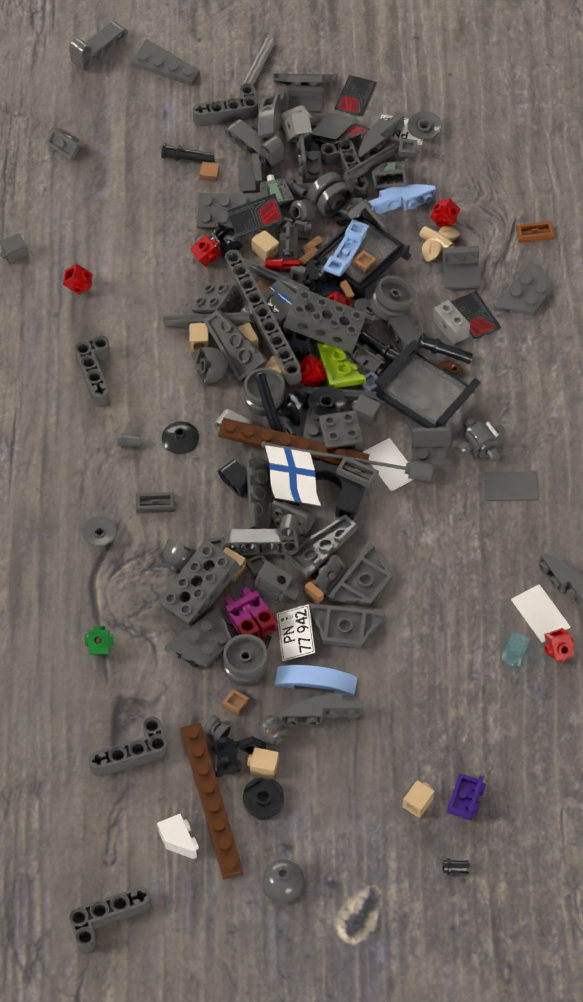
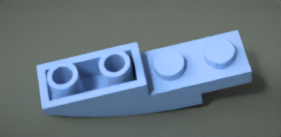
M419 184L392 187L379 191V198L368 202L372 205L371 210L380 215L384 212L395 210L400 206L403 211L435 200L436 188L431 185Z

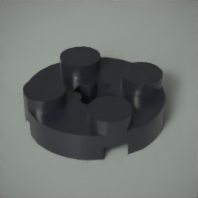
M263 777L251 780L245 786L243 793L245 810L258 820H265L278 814L284 805V794L281 785L273 779L268 780L263 779ZM259 795H268L269 797L266 802L259 801Z

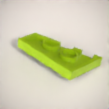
M326 343L317 344V352L320 360L323 362L329 387L341 388L366 383L365 376L357 371V367L350 363L346 358L347 355L341 349Z

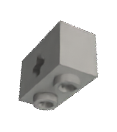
M293 111L283 122L287 143L300 141V134H303L305 139L312 132L308 111Z
M449 300L434 308L433 322L453 345L469 337L470 323Z

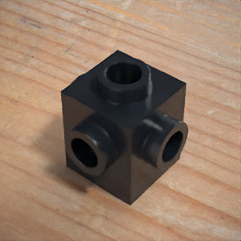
M292 331L290 338H286L296 359L302 361L306 355L310 354V337Z

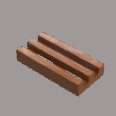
M551 221L516 225L519 243L554 239Z

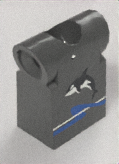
M277 280L262 295L283 332V325L295 293L281 281ZM246 305L240 312L250 311ZM251 315V327L259 331L260 335L262 336L255 320Z

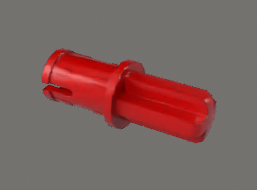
M284 257L281 259H265L266 268L281 270V272L291 270L293 265L297 267L301 265L300 260L284 259Z

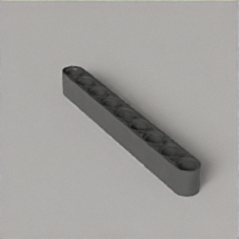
M237 250L228 251L225 255L228 271L285 380L291 385L298 384L302 380L300 364L241 253Z

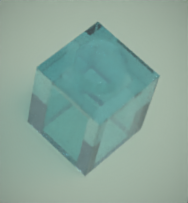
M512 631L504 647L502 660L510 665L520 667L529 648L531 638Z

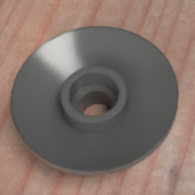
M421 111L409 118L407 127L412 136L418 139H431L441 131L442 122L435 113Z

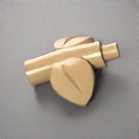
M427 226L423 227L419 236L426 240L422 246V254L425 261L430 262L437 258L443 248L454 247L455 244L452 241L459 237L460 232L450 226H443L438 232Z

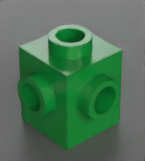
M93 626V630H88V634H85V646H88V654H110V646H114V634H110V630H105V626ZM98 637L102 638V642L100 644L97 643Z

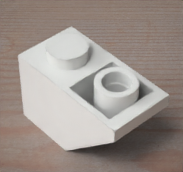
M181 814L157 823L158 832L167 850L191 859L197 858L196 850L199 847L195 837H190L189 831H191L187 819L183 820Z

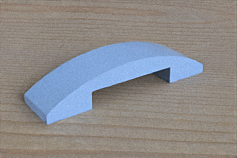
M352 219L345 231L343 240L334 255L330 256L323 270L341 276L358 252L369 225Z
M309 665L279 666L275 680L276 687L295 689V685L334 690L335 694L343 693V695L355 697L357 677L349 673Z

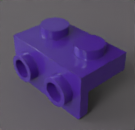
M459 773L447 813L467 820H471L473 814L477 815L480 802H477L479 795L483 796L486 784L483 783L484 776L480 775L479 779Z

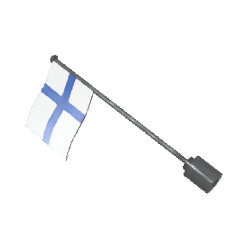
M263 441L261 446L262 448L265 447L268 457L270 484L274 498L321 507L316 492L315 469L310 454L342 460L344 456L270 444ZM348 457L360 463L405 470V474H408L409 479L431 482L434 463L411 460L410 463H406V466Z

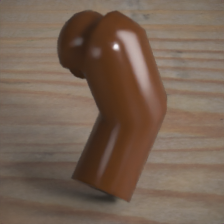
M451 361L436 364L452 375H457L460 371V367Z

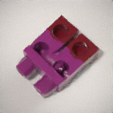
M246 587L240 591L241 599L238 601L231 595L224 599L227 618L239 635L250 634L261 639L260 634L264 638L278 630V620L257 591L253 592L249 587Z

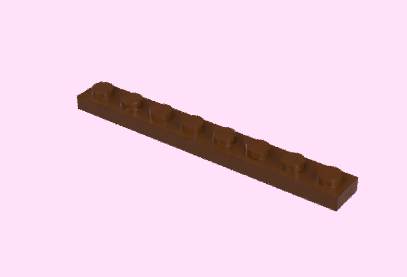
M224 417L218 434L220 438L262 448L261 443L265 441V443L365 460H369L370 454L343 447L326 449L323 442ZM310 454L313 460L325 461L335 466L340 465L342 459Z
M201 723L181 727L182 737L222 878L227 879L242 875V865Z

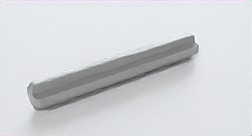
M267 38L243 84L250 83L254 85L275 44L274 39Z

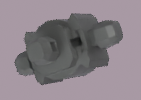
M472 418L466 419L464 421V427L467 430L466 440L458 445L459 453L467 454L470 452L474 458L477 456L481 458L487 456L489 460L497 461L500 457V453L497 450V440L504 436L506 432L503 425L493 427L489 421L484 424L483 422L476 423Z

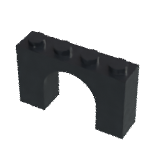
M312 459L316 481H331L341 490L335 507V517L340 518L346 514L354 521L366 487L336 474L339 465L335 466L325 461ZM284 501V502H286V503H288V504H291V505H295V506H299V505H300V503H294V502Z

